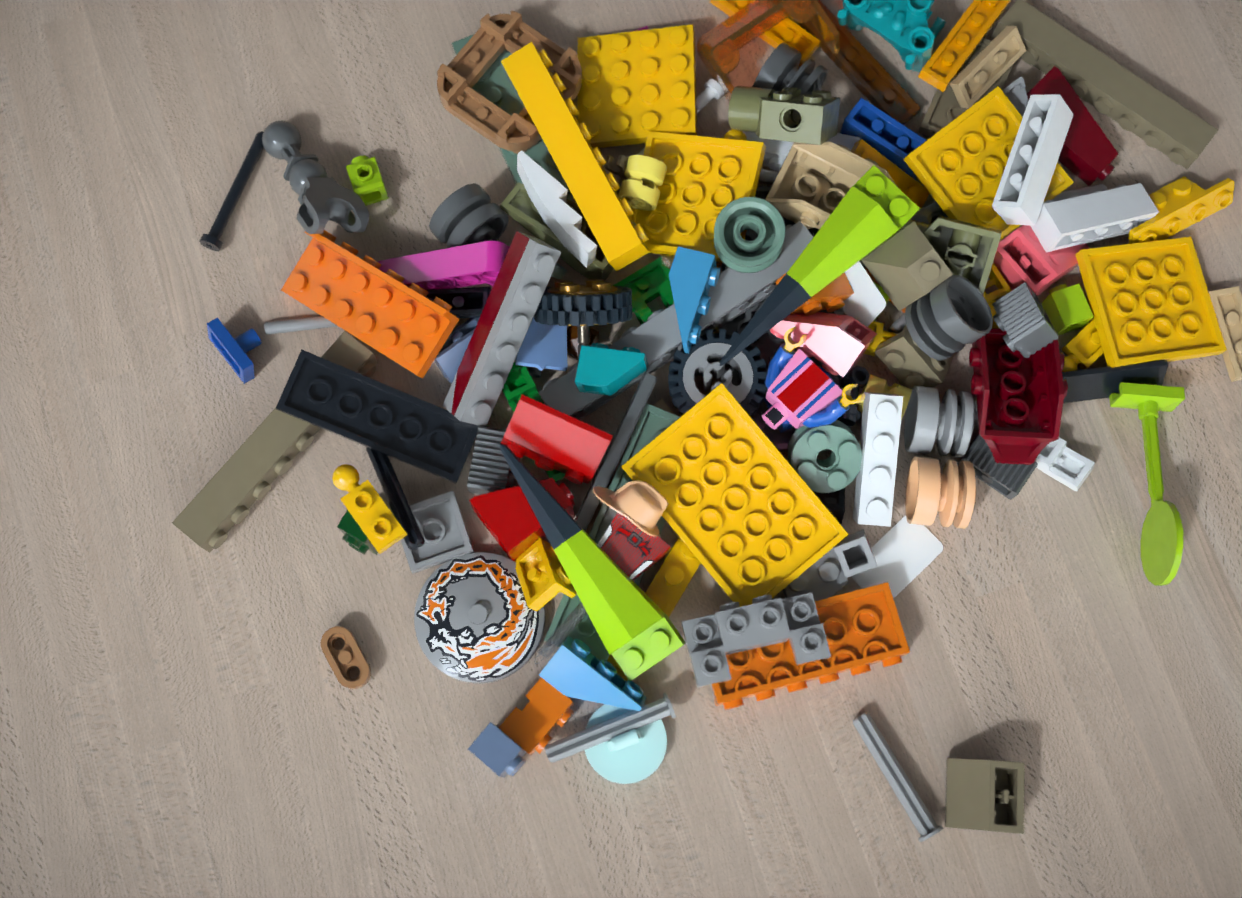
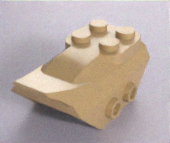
M794 142L765 200L771 203L780 212L782 217L794 223L800 221L807 229H820L850 188L873 165L894 184L895 182L888 171L879 167L875 161L864 159L852 153L846 146L836 145L832 142H824L821 145Z

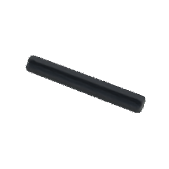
M366 447L391 510L408 534L404 537L406 545L410 550L423 546L425 540L389 457Z

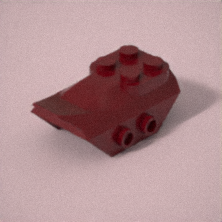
M992 328L989 333L972 343V348L969 352V366L974 369V375L971 380V393L976 394L979 435L989 446L996 463L1031 465L1050 442L1059 438L1063 401L1068 391L1067 380L1062 377L1064 353L1059 352L1058 340H1053L1052 343H1047L1046 347H1042L1041 351H1036L1029 358H1025L1018 350L1012 352L1003 339V336L1007 334L1006 330L1003 332L1000 328Z

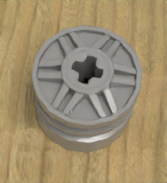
M914 385L905 416V450L907 452L929 454L936 441L939 455L947 456L950 451L951 456L962 458L968 449L974 426L972 393L960 391L956 396L954 390L948 389L940 403L937 388Z

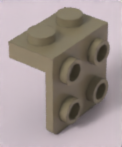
M906 325L901 333L879 344L875 350V354L904 387L910 389L914 385L935 387L943 383L955 355L954 353L950 358L940 361L929 357L912 339Z

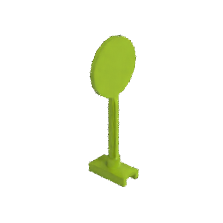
M1121 382L1119 385L1120 394L1111 393L1109 395L1110 407L1138 409L1139 420L1142 421L1148 492L1151 498V508L1148 510L1144 520L1140 540L1143 571L1148 581L1153 585H1168L1176 576L1181 563L1183 526L1180 513L1175 504L1163 500L1164 487L1157 418L1159 417L1158 411L1172 412L1185 400L1184 387Z

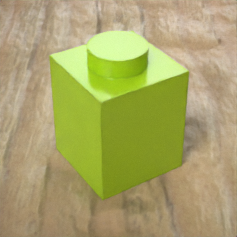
M1067 284L1058 285L1049 290V295L1041 303L1058 336L1085 327L1094 317L1080 284L1069 287Z

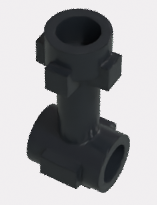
M855 366L844 377H841L843 389L849 384H858L850 392L852 399L855 400L858 397L859 389L867 385L869 380L868 371L864 367ZM850 404V409L837 420L847 426H855L856 421L860 420L861 412L857 410L856 404Z

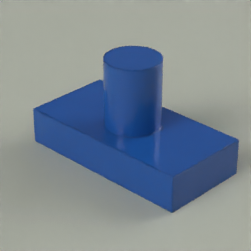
M218 317L208 322L207 330L210 341L241 381L245 384L254 379V364L246 353L262 344L256 331L251 328L233 338Z

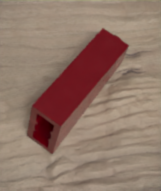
M1054 66L1027 93L1028 100L1030 95H1061L1074 115L1058 161L1085 184L1091 186L1098 178L1104 181L1115 169L1112 162L1119 153L1064 75Z

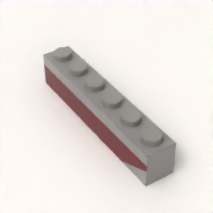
M516 231L443 403V407L462 422L487 426L559 259L561 251L540 239Z

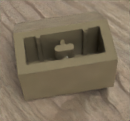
M946 758L945 827L1024 834L1025 763Z

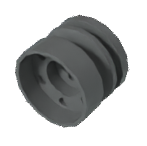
M784 42L768 57L752 87L774 89L775 91H782L784 87L800 88L802 94H812L814 90H822L828 70L822 65L814 70L815 61L812 59L807 60L798 68L802 56L801 52Z
M960 275L950 276L931 290V292L908 305L905 310L906 326L912 339L924 353L938 361L950 358L955 352L961 351L966 344H972L989 333L993 324L991 310L985 297L973 283Z

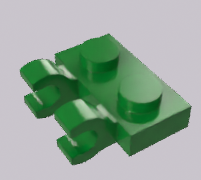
M661 257L613 285L632 289V312L635 313L641 325L647 322L648 317L653 313L647 306V303L660 296L667 309L674 302L669 280L670 269Z

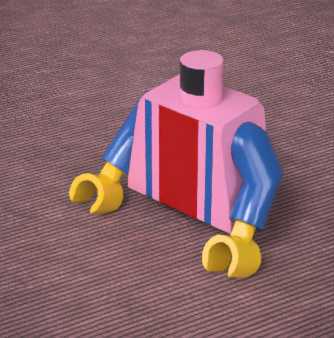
M796 327L789 329L785 333L784 340L786 344H781L770 361L765 379V385L768 389L765 398L772 407L762 415V418L774 430L785 420H788L796 429L804 425L809 428L830 425L850 409V404L861 403L865 399V394L859 395L855 400L851 398L850 392L858 384H849L842 390L803 351L799 349L795 353L794 348L801 346L807 339L806 334H803L799 342H794L791 339V333Z

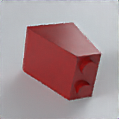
M553 478L539 481L565 511L574 518L573 506H575V503L572 500L574 496L563 482L558 485ZM520 486L477 495L469 500L475 514L512 561L516 560L539 538L543 540L547 538Z

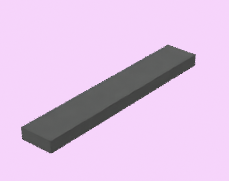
M645 373L642 376L574 519L584 531H586L600 502V499L593 493V488L596 486L607 487L656 384L657 377L649 373Z

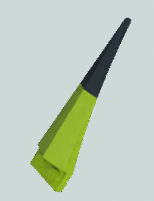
M873 165L850 188L720 360L719 366L725 365L819 291L893 237L920 208Z
M500 444L501 452L609 655L612 654L628 680L632 681L682 647L686 642L669 617L578 525L509 447Z

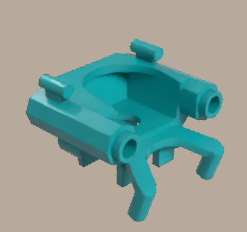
M842 0L843 10H839L837 13L839 25L843 26L846 24L849 29L856 31L866 27L879 34L899 52L902 61L905 62V68L920 72L933 55L934 41L947 23L944 19L937 17L931 28H928L927 21L933 14L931 6L934 0Z

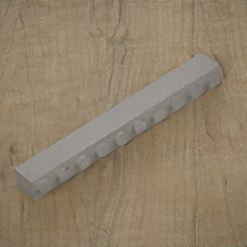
M799 221L793 226L791 224L785 226V238L781 253L777 260L768 268L755 273H741L726 266L725 270L719 274L717 285L710 287L708 296L711 297L710 307L707 315H701L698 324L701 325L700 336L705 335L706 330L713 329V332H715L770 296L777 286L776 281L791 268L813 239L812 234L805 225ZM674 302L667 309H659L648 317L647 322L638 328L634 326L626 330L622 334L621 339L612 345L610 343L605 344L610 349L622 350L624 347L639 349L641 353H645L648 362L645 372L611 396L579 392L575 384L577 362L570 368L569 373L560 379L554 378L548 381L543 386V390L538 392L545 405L581 420L639 382L645 373L651 374L674 359L676 350L680 351L682 348Z

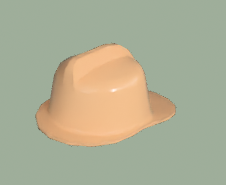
M635 480L627 482L616 491L600 486L593 488V493L598 499L628 518L640 530L654 537L659 535V529L656 524L667 508L668 501L652 485L644 481Z

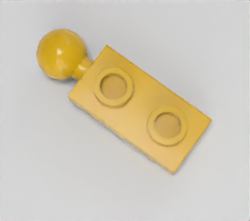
M1094 318L1061 349L1067 355L1064 356L1062 372L1075 371L1077 366L1081 370L1087 369L1104 353Z
M343 464L334 470L332 476L334 485L340 490L348 491V494L340 498V500L379 554L408 535L370 481L366 480L362 484H358L359 473L355 467Z

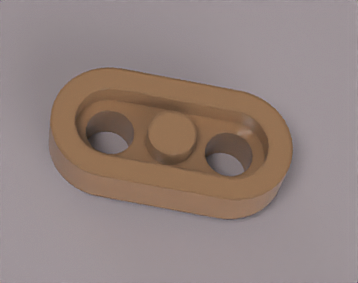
M336 626L328 629L321 638V649L338 682L349 689L362 688L371 677V667L354 635L344 627ZM338 639H344L345 646L341 650H336L334 647ZM353 667H358L360 675L352 679L349 675L350 670Z

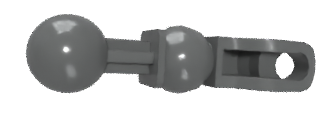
M275 121L269 124L263 132L262 143L270 156L286 160L288 163L283 177L286 181L290 182L292 190L299 195L298 201L301 206L297 213V220L308 234H323L324 228L328 220L340 224L349 233L364 232L369 220V211L359 195L339 185L333 177H328L325 168L318 163L316 155L300 153L301 135L293 124L287 121Z

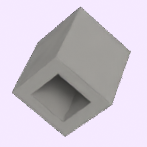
M864 529L846 536L834 546L846 578L877 567L875 556Z

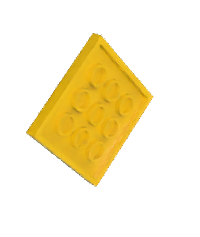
M693 24L577 38V57L582 69V86L577 95V109L579 110L577 120L579 124L584 122L591 132L593 138L589 142L592 148L646 143L649 131L697 136L695 29Z
M997 86L908 154L903 160L949 218L999 230L1002 232L1000 241L1020 226L1006 224L992 207L1023 118L1000 87ZM1058 162L1044 202L1054 199L1074 183Z
M649 131L643 155L663 162L667 166L663 184L657 187L660 190V196L656 209L644 211L632 208L635 214L630 216L634 223H640L649 240L644 243L649 253L675 256L679 246L715 255V261L722 262L714 247L716 219L721 210L730 202L743 197H755L766 151L764 142ZM747 230L742 231L740 234L744 240Z
M1191 237L1081 249L1075 254L1107 366L1114 368L1157 360H1167V362L1220 355L1227 351Z

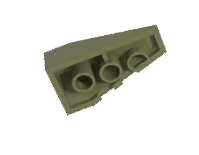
M517 183L500 204V208L537 239L561 251L559 257L574 270L588 279H604L605 281L614 268L608 263L575 199L573 201L567 199L566 204L582 216L581 232L597 245L595 260L587 268L560 242L542 219L529 198L524 185Z

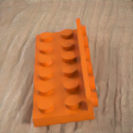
M324 230L323 234H308L312 237V240L284 283L281 291L423 379L459 321V318L450 313L452 306L438 297H435L434 301L426 298L429 292L413 282L410 287L402 284L405 278L391 269H388L386 273L379 270L382 264L365 255L363 260L357 257L359 251L344 241L340 246L335 244L336 237Z
M886 582L815 601L820 624L823 623L831 654L830 658L796 665L790 640L726 655L731 680L711 684L715 696V705H724V709L728 710L744 705L743 699L755 696L757 701L773 698L776 696L775 690L787 687L789 693L808 688L806 683L808 681L819 679L820 684L839 680L838 673L851 671L852 676L871 671L870 665L882 662L883 667L902 663L901 657L910 653L889 583Z

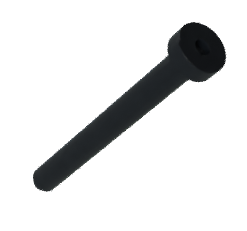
M263 131L256 134L209 233L203 234L199 241L200 244L210 250L218 252L223 245L220 238L264 148L262 143Z

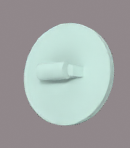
M604 704L591 716L585 729L632 710ZM660 719L638 729L615 736L611 740L586 749V757L593 769L600 776L611 782L631 784L642 781L657 770L665 756L667 735L664 724Z

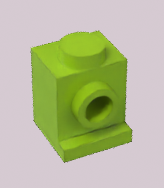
M361 155L353 158L352 164L347 165L346 169L353 191L359 195L365 206L389 199L375 157L369 158L366 155Z

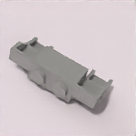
M813 593L785 599H772V595H764L753 598V604L740 607L739 602H732L719 606L720 611L715 612L713 615L682 621L681 626L697 688L731 680L726 655L778 644L790 640L796 665L830 658L831 654L823 623L820 624Z

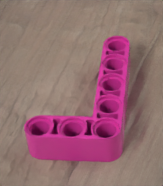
M484 241L377 262L382 264L379 269L382 272L386 273L388 269H391L404 277L405 280L402 284L410 287L412 282L424 290L455 289L485 283L493 286L509 246L499 241Z

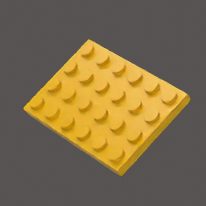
M722 383L621 466L632 481L647 482L667 499L668 506L664 510L662 517L733 602H739L740 607L753 604L752 599L764 595H772V598L775 597L849 535Z

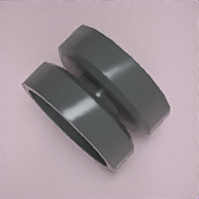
M473 183L456 190L440 204L431 217L429 228L440 242L447 244V248L484 241H498L506 230L509 219L508 215L498 204L491 203L489 194L480 185Z

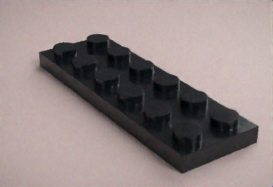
M301 350L276 406V410L455 484L458 481L478 432V425L462 422L448 410L305 350Z

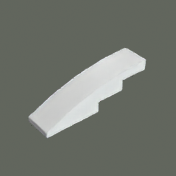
M521 150L517 154V171L529 198L544 222L560 242L587 268L595 260L597 245L581 232L582 216L566 204L568 189Z
M976 400L973 404L974 424H976L979 427ZM1059 437L1058 440L1050 442L1037 456L1035 462L1038 465L1036 468L1077 492L1093 470L1095 462L1066 447L1067 441Z

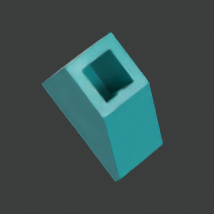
M593 343L591 346L581 345L575 384L579 392L611 396L647 370L648 362L646 355L641 353L639 349L632 347L615 350L600 343Z

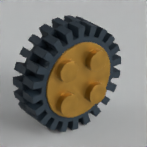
M604 279L585 280V285L573 284V281L570 280L555 281V287H546L534 314L535 322L548 325L577 326L578 355H580L581 345L590 346V326L607 325L608 323L616 324L631 320L632 289L612 286L611 283L604 282Z

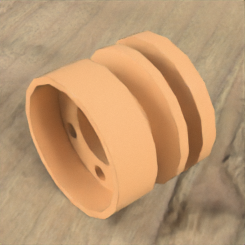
M914 456L909 467L906 484L905 512L907 522L909 524L931 526L938 512L940 523L943 527H949L953 522L956 528L965 529L971 520L976 498V479L973 463L962 460L957 466L955 460L949 459L941 473L938 459Z

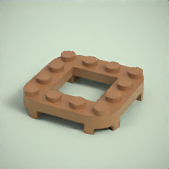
M511 10V14H498L491 17L488 13L480 19L481 27L453 60L447 66L442 63L437 72L438 94L443 107L449 113L500 148L518 154L521 150L526 152L527 149L533 147L542 138L527 109L524 107L519 114L514 112L511 116L473 90L472 87L505 49L513 54L530 42L535 45L538 51L544 49L553 63L549 69L552 75L558 73L563 81L566 90L562 91L566 99L571 97L574 100L582 86V69L577 53L569 47L567 50H564L524 23L520 13Z

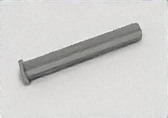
M663 693L664 698L644 705L640 711H629L546 745L545 752L548 760L554 763L611 740L615 736L638 729L671 715L672 719L676 718L667 693Z
M864 713L853 720L855 728L921 835L918 840L922 842L943 829L942 825L937 826L870 714Z

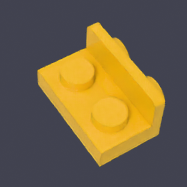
M539 538L514 560L527 606L537 612L559 592L564 593L570 598L577 595L551 544L542 538Z

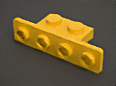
M1183 176L1149 194L1159 213L1152 219L1129 231V244L1165 240L1213 213L1226 208L1233 202L1234 181L1227 178L1204 190Z

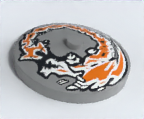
M468 553L453 558L441 565L423 585L415 606V632L419 645L426 657L444 674L466 683H492L516 673L535 654L544 633L545 607L543 606L536 612L527 606L515 569L516 562L494 553Z

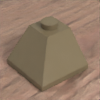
M914 221L861 260L899 311L923 297L953 275Z

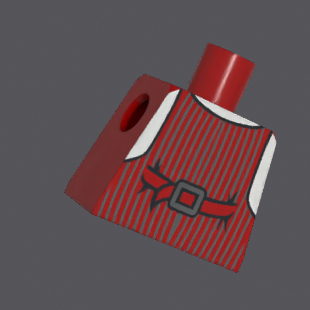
M620 513L616 514L598 543V546L632 581L670 551V546L659 536L648 535Z

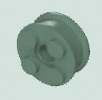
M743 197L730 202L721 210L714 226V247L718 257L726 266L741 273H755L771 266L781 253L785 238V224L780 212L771 203L756 197ZM751 229L757 233L758 237L753 241H746L740 234L744 230Z
M839 420L830 425L814 428L804 425L794 431L788 443L787 455L790 465L814 492L831 493L848 486L860 471L862 460L860 444L851 429ZM824 449L832 450L829 458L825 460L817 459L820 451Z

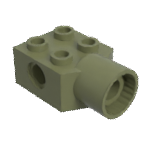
M736 86L729 102V125L733 130L754 132L762 139L821 145L837 135L840 97H832L831 92L825 90H814L812 94H802L801 89L795 87H784L782 91H775L774 89Z
M938 216L931 224L910 219L898 231L900 232L914 221L953 275H960L968 279L978 288L982 295L984 294L1002 235L1001 231L943 216Z

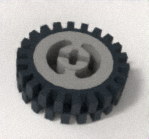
M713 329L706 330L705 335L700 336L697 344L692 343L689 354L684 353L683 344L680 351L676 350L674 360L669 366L668 383L672 403L675 408L679 409L681 416L706 397L695 385L694 380L697 375L703 376V388L706 392L712 385V377L718 379L724 374L725 365L719 366L720 360L739 337V333L733 331L732 335H728L725 329H720L719 333H713ZM751 345L727 362L739 374L741 384L738 386L732 384V371L729 369L724 374L723 385L747 414L754 416L764 400L767 388L765 385L767 371L765 369V360L760 357L761 352L757 347L753 348ZM716 382V383L711 387V392H712L716 387H718V386L721 384V382Z

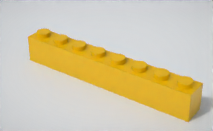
M530 42L501 61L608 263L616 271H619L649 253L644 243L649 240L640 223L634 225L630 217L635 214L631 205L625 197L620 199L616 191L620 189V185L612 172L606 174L603 165L607 162L598 147L592 148L589 140L593 136L584 122L579 124L575 116L579 114V110L571 97L568 99L564 97L562 91L566 90V87L558 73L552 75L549 67L553 63L544 49L538 51L535 45Z

